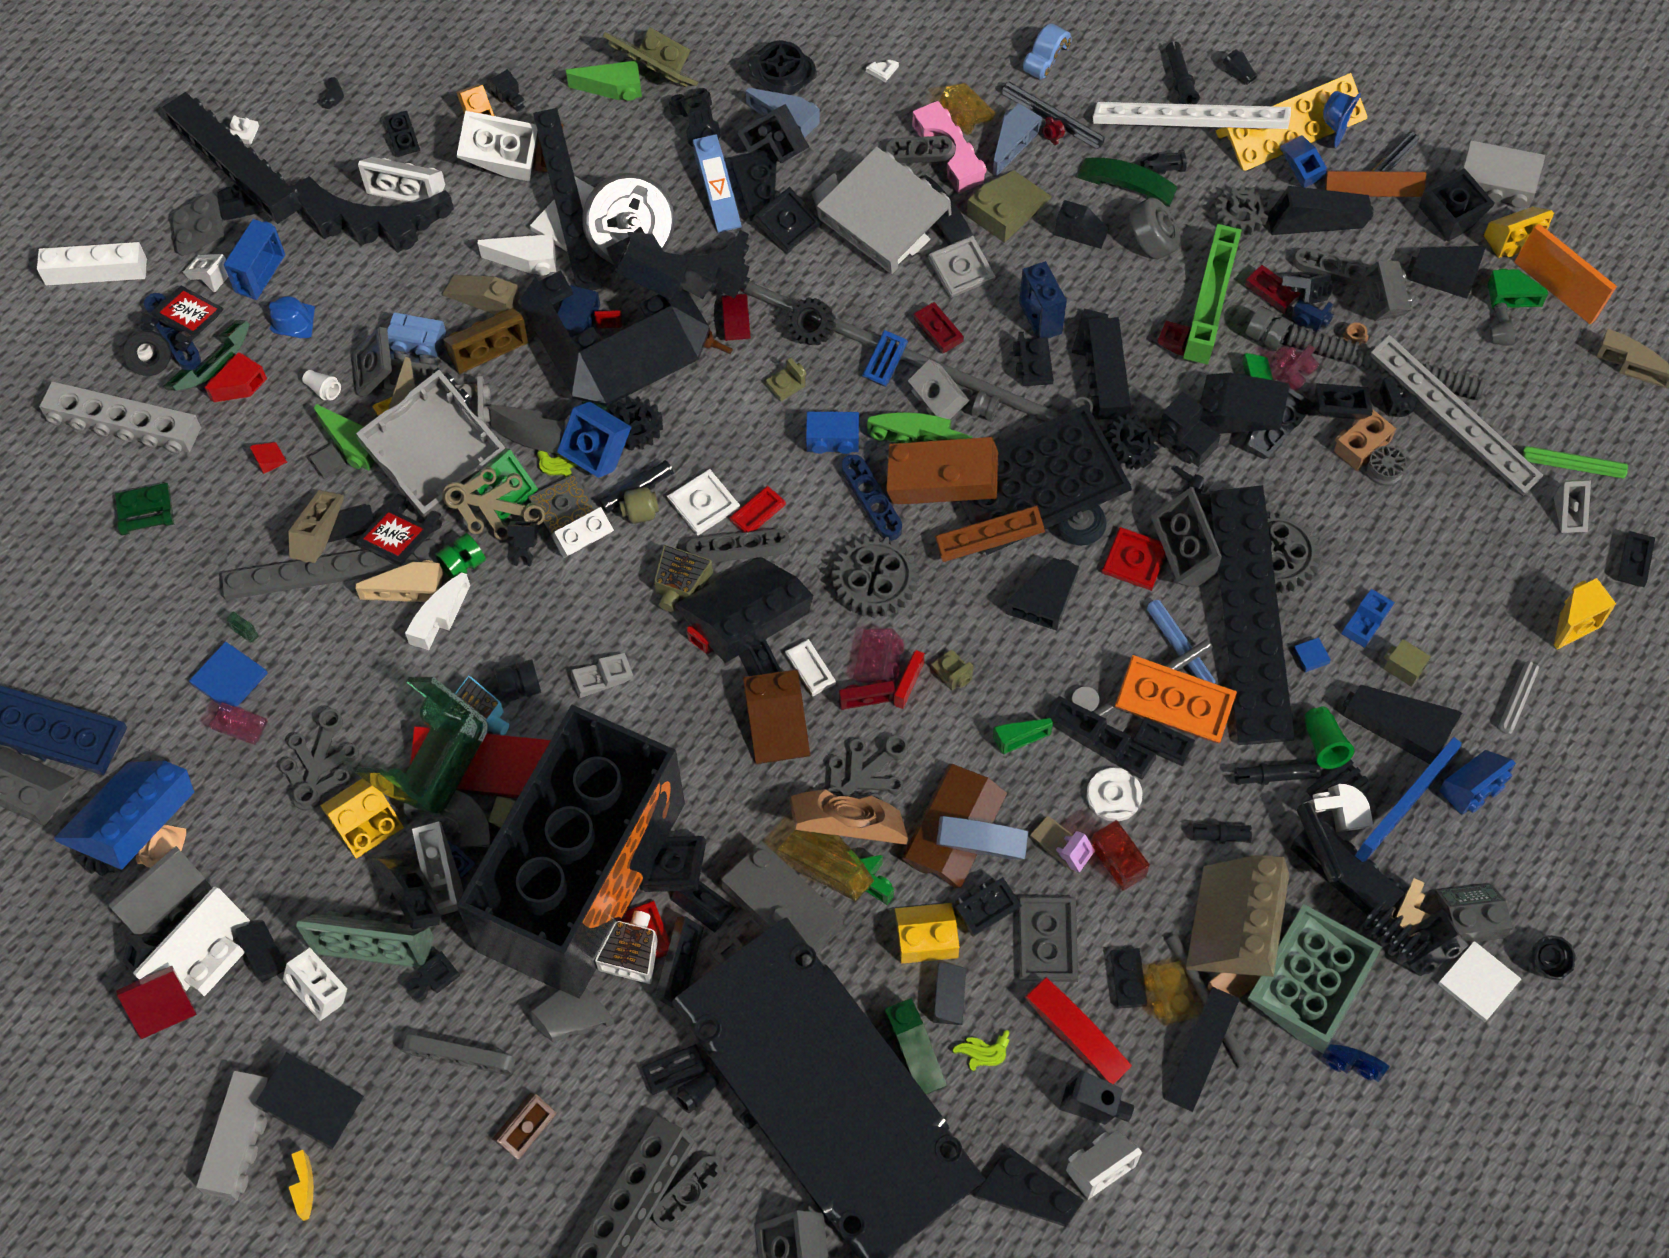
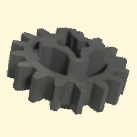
M1241 186V189L1237 191L1235 187H1232L1230 193L1225 190L1222 197H1218L1215 207L1216 221L1223 222L1222 225L1242 229L1240 236H1243L1244 231H1247L1249 235H1253L1254 229L1261 231L1262 225L1267 223L1270 208L1267 207L1268 200H1261L1263 194H1254V188L1246 191L1245 186Z

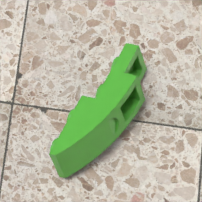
M888 413L871 416L867 420V434H870L876 440L883 441L885 439L895 444L972 438L970 435L951 430V420L933 415Z

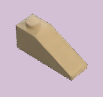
M434 561L411 562L356 583L355 589L360 600L426 602L442 587L443 571L440 563Z

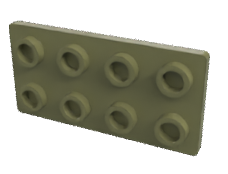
M649 27L640 48L622 38L604 32L603 37L609 40L608 45L624 51L627 53V56L645 63L648 68L664 74V77L675 83H680L686 87L688 84L697 86L698 81L680 72L691 51L689 48Z

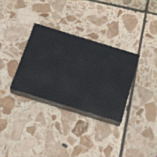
M286 1052L254 1106L333 1150L364 1096Z

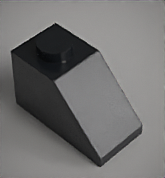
M1064 200L1056 218L1054 235L1102 249L1109 228L1089 207Z

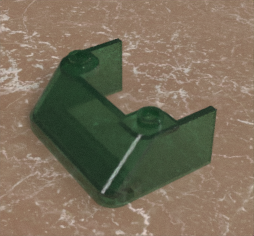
M408 677L406 682L426 697L420 708V717L431 728L406 774L399 769H388L385 771L382 768L357 767L355 773L386 796L428 813H440L447 807L488 731V723L483 715L434 677Z

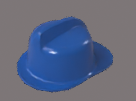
M1334 91L1324 107V120L1336 132L1335 148L1338 147L1346 132L1352 112L1361 97V93L1353 97L1340 91Z
M285 296L277 299L275 302H270L271 326L269 329L273 333L296 338L312 337L315 306L301 303L298 299L291 296Z

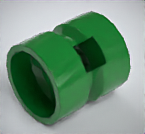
M468 533L454 540L453 547L447 545L435 553L441 568L451 579L460 573L467 574L468 568L475 569L486 561L482 550ZM459 552H462L466 558L465 560L462 559Z

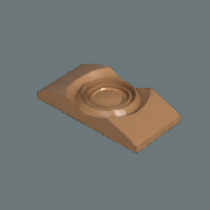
M826 789L793 795L790 798L795 830L907 845L908 837L900 811L873 796L860 799L848 796L837 797Z

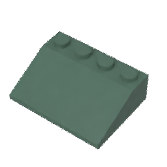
M1303 904L1278 946L1274 977L1261 976L1248 1000L1296 1039L1324 1054L1374 966L1382 946Z
M328 911L326 914H313L297 921L296 925L306 943L316 955L420 968L428 962L434 937L429 927L411 929L410 925L399 924L394 919L385 918L382 921H374L364 915H355L354 918L343 917L341 913Z

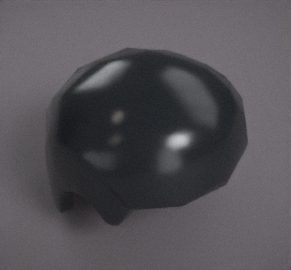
M1548 935L1539 939L1534 944L1530 960L1533 969L1542 977L1550 980H1562L1574 970L1576 955L1572 944L1563 937ZM1546 962H1551V963H1555V964H1554V965H1549V964H1547Z

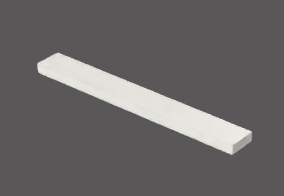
M1097 102L1093 115V124L1288 129L1291 107Z

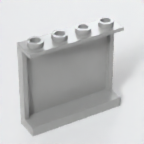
M876 147L817 205L818 217L822 222L889 273L893 274L899 268L898 259L944 213L947 216L951 215V201L945 193H939L933 189L926 179H920L914 175L907 165L898 163L888 151L883 152Z

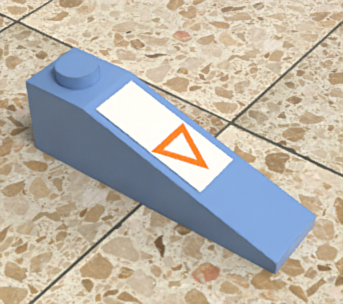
M717 134L693 139L695 160L717 232L741 228L742 225Z

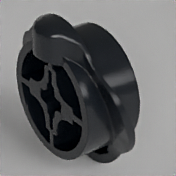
M783 40L768 43L753 56H750L747 61L752 77L761 82L770 92L787 95L795 94L817 76L813 60L806 56L797 45Z

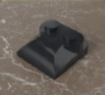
M1316 383L1315 410L1325 417L1357 420L1365 419L1372 415L1373 409L1368 387Z

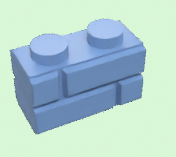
M393 313L387 330L389 349L416 353L419 357L420 355L438 357L446 335L443 321L400 313Z

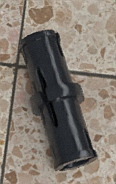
M1219 822V824L1194 823L1193 833L1195 834L1193 835V841H1219V844H1225V842L1251 843L1252 831L1250 830H1252L1251 825H1227L1226 822Z

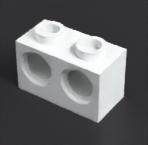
M600 507L555 531L551 537L561 555L565 558L614 530Z
M308 948L286 964L283 981L319 1021L337 1010L344 1003L347 988L311 948Z

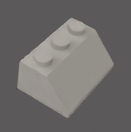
M1470 141L1460 170L1465 168L1494 202L1510 203L1515 207H1530L1536 193L1545 155Z

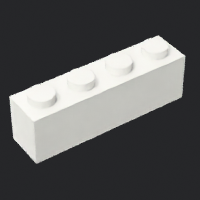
M139 242L39 249L37 270L45 285L145 279L147 258Z

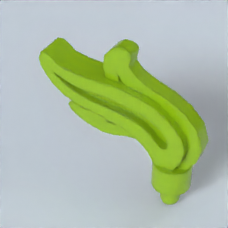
M538 450L539 466L544 474L553 476L564 475L567 478L572 475L570 469L578 466L562 455L552 458L549 457L547 452Z
M1005 1030L1003 1035H999L996 1043L991 1046L981 1039L967 1038L966 1042L968 1043L955 1046L953 1053H962L971 1057L969 1067L972 1071H975L977 1066L1000 1065L1006 1058V1048L1010 1041L1007 1039L1009 1031Z

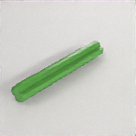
M1525 446L1522 451V456L1527 461L1537 464L1617 478H1625L1628 472V464L1530 446Z

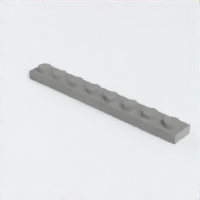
M1390 335L1371 352L1370 356L1394 376L1412 395H1416L1417 399L1520 494L1524 496L1542 479L1544 475Z

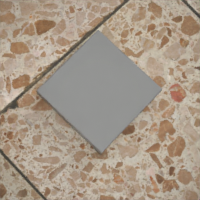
M974 236L932 252L928 256L950 298L995 280L996 276Z

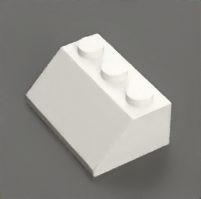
M375 157L360 160L358 163L367 194L414 203L442 192L445 187L442 171L435 168H424L411 163H400L386 158L380 159Z

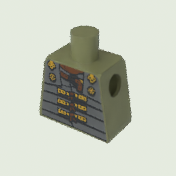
M664 545L655 578L656 593L663 595L659 606L665 611L673 612L678 601H682L701 590L713 573L712 560Z

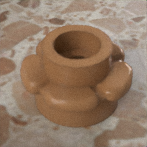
M1355 322L1346 327V332L1343 333L1344 340L1348 341L1350 339L1352 340L1351 343L1354 344L1356 341L1359 342V345L1365 344L1368 341L1367 328L1361 323Z

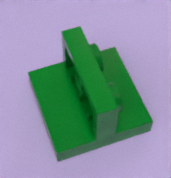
M505 448L485 466L491 467L496 471L495 482L490 485L484 484L472 493L483 495L505 482L507 476L511 473H517L522 477V487L519 490L508 492L498 498L499 500L522 505L538 488L513 452ZM481 470L476 475H474L470 480L479 476ZM485 472L483 477L489 480L493 477V474ZM512 478L509 483L515 486L519 483V480ZM495 510L502 522L511 515L510 513Z

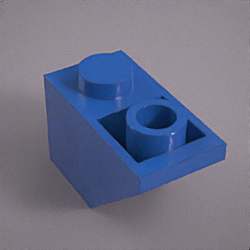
M1303 135L1280 146L1282 153L1302 187H1308L1325 178L1327 171L1325 163L1316 147Z

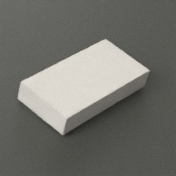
M809 639L785 651V655L794 669H798V675L812 697L836 684L834 677Z

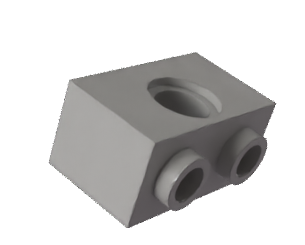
M930 359L908 380L913 387L912 393L920 401L924 400L928 405L926 410L930 415L950 420L970 401L939 363ZM939 388L938 395L934 397L936 389Z

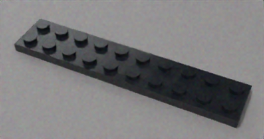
M1261 485L1210 491L1214 536L1222 556L1218 571L1232 690L1237 691L1233 703L1238 745L1294 741L1264 487Z

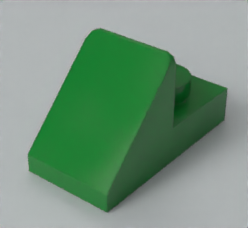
M882 855L843 862L840 866V876L884 904L888 905L894 897L892 883L883 876H875L883 864Z

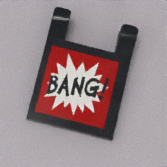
M181 285L151 313H146L141 317V321L144 323L141 329L153 331L157 323L161 321L179 331L175 338L178 341L175 348L180 351H186L193 339L212 323L224 308Z
M397 494L388 509L357 540V544L401 566L432 532L441 528L442 521L439 520L441 513L437 511H431L424 524L403 515L408 506L404 503L407 498Z

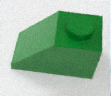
M1518 269L1493 270L1488 281L1492 308L1499 303L1507 304L1508 308L1542 307L1548 295L1546 288Z

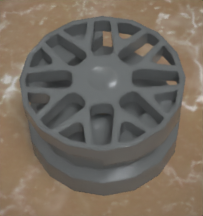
M1393 446L1378 447L1372 452L1367 464V472L1370 479L1380 486L1395 485L1401 480L1407 466L1406 457L1399 449Z

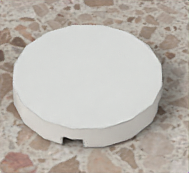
M1110 767L1100 770L1090 780L1087 786L1086 799L1090 809L1097 816L1107 821L1119 822L1129 819L1137 812L1142 802V788L1135 776L1133 777L1128 774V771L1122 768Z

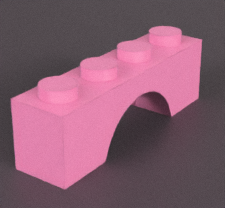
M939 101L913 111L912 126L920 137L947 136L955 144V154L947 163V178L957 193L960 194L983 184L986 173L985 164L982 160H978L971 143L965 141L958 125L955 126L952 122L949 111L943 108Z

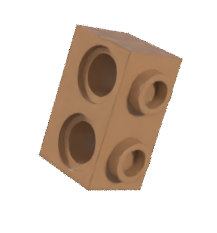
M1374 410L1371 416L1365 419H1356L1351 429L1348 431L1344 429L1335 439L1337 444L1334 453L1356 471L1370 460V456L1375 449L1390 443L1396 431L1393 425Z

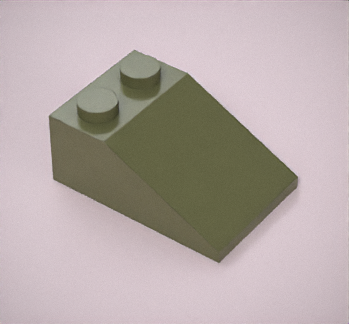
M1013 170L984 184L968 199L967 217L1005 243L1052 196Z

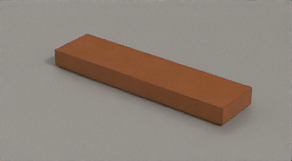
M1327 170L1325 190L1369 195V197H1422L1425 189L1426 172Z
M1033 506L936 535L935 538L942 562H946L1044 533L1045 529L1038 506Z

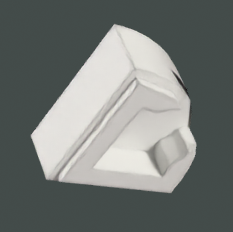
M893 60L880 63L873 62L866 67V72L886 82L899 67V62Z

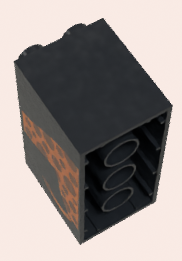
M571 704L457 903L459 912L478 953L580 999L597 969L596 957L616 921L622 922L685 805L675 749Z

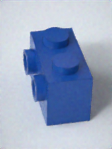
M807 412V452L818 454L825 452H840L843 454L859 452V412Z

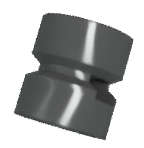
M1260 306L1252 317L1245 334L1256 341L1263 339L1265 346L1279 351L1289 336L1293 322L1283 316L1276 318L1273 311Z

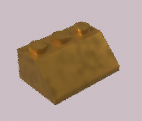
M513 308L501 311L485 321L476 322L471 327L461 332H454L449 337L443 339L446 351L459 374L528 343L524 319Z

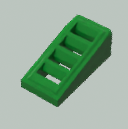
M1051 718L995 726L993 728V738L1001 754L1004 755L1051 735L1053 722Z

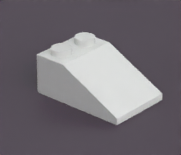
M465 111L457 158L505 177L530 181L538 139L536 124Z

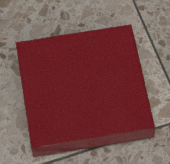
M173 966L116 990L117 996L140 1039L197 1015Z

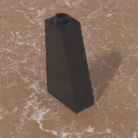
M1288 186L1269 212L1268 220L1271 235L1363 229L1369 220L1372 219L1374 209L1371 206L1369 195Z
M1360 685L1356 693L1350 691L1343 703V706L1347 707L1343 715L1344 717L1428 764H1431L1438 756L1462 715V712L1364 685Z

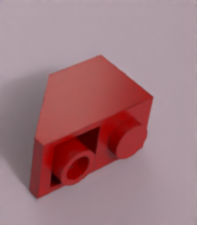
M238 352L226 362L224 368L216 376L209 380L205 389L210 400L213 402L251 397L267 380V377L261 365Z

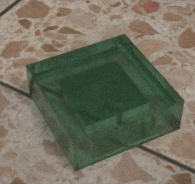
M234 611L227 617L232 630L249 643H253L259 637L254 626Z

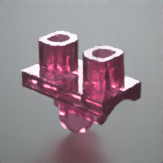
M1309 344L1303 352H1298L1296 355V350L1293 347L1289 349L1279 348L1275 353L1276 366L1279 369L1285 368L1276 380L1289 383L1290 388L1294 391L1301 388L1306 379L1298 370L1300 369L1306 376H1309L1320 365L1311 355L1315 348Z
M222 702L216 717L211 721L209 727L212 730L256 745L268 721L266 718L245 711L241 707H234Z

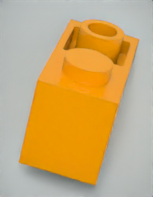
M477 84L456 92L464 114L465 111L494 116L483 85Z

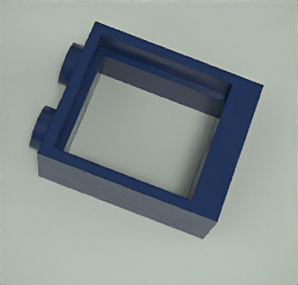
M1045 261L1022 269L1019 304L1036 337L1051 338L1062 334L1067 300L1047 262Z

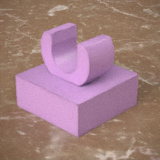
M1076 831L1073 836H1065L1066 846L1064 849L1057 847L1056 851L1062 859L1066 860L1071 870L1080 873L1095 850L1087 836Z

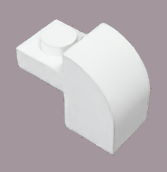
M1338 784L1328 788L1329 792L1314 794L1313 800L1307 801L1313 805L1316 813L1332 810L1336 833L1373 826L1369 803L1362 792L1353 786Z

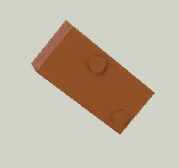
M993 437L889 444L887 493L893 504L997 499L998 450Z

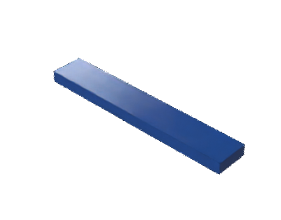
M1455 737L1451 739L1363 842L1355 857L1362 862L1370 857L1454 758L1462 746V742Z

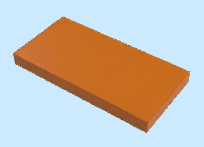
M1540 224L1533 228L1514 261L1515 264L1589 324L1597 319L1617 287Z
M1132 655L1114 708L1142 718L1146 717L1162 725L1219 744L1237 691Z

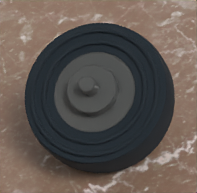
M1098 505L1087 511L1078 512L1076 516L1058 523L1062 537L1067 542L1078 546L1089 545L1096 542L1104 534L1106 517L1104 511Z

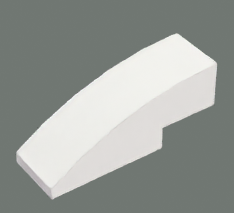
M460 573L443 585L425 602L405 632L410 645L429 650L439 628L450 630L470 587L467 574Z

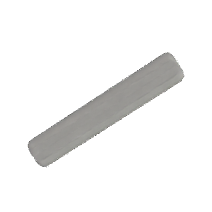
M1528 661L1523 666L1498 725V729L1507 734L1513 732L1539 671L1537 664Z

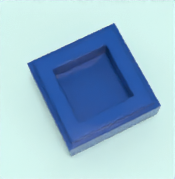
M1319 637L1296 645L1293 648L1304 672L1330 664L1331 659Z

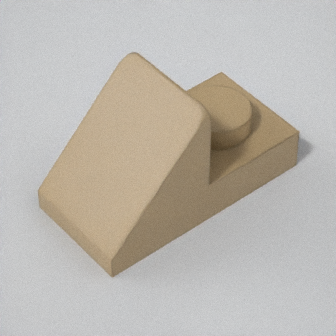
M1415 878L1409 885L1395 918L1401 915L1404 916L1400 924L1402 927L1410 923L1414 927L1431 916L1419 910L1425 894L1421 893L1424 882Z

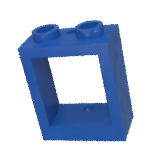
M252 219L224 263L234 292L254 300L259 298L285 256L277 230L271 223Z

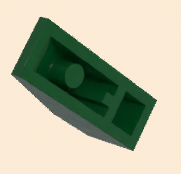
M912 998L886 1008L884 1019L907 1070L924 1093L927 1095L946 1087L947 1084L925 1026Z

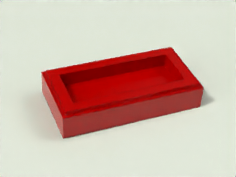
M767 485L730 517V521L743 533L754 532L786 505V501Z
M918 650L913 652L894 693V706L904 709L924 665L925 653Z

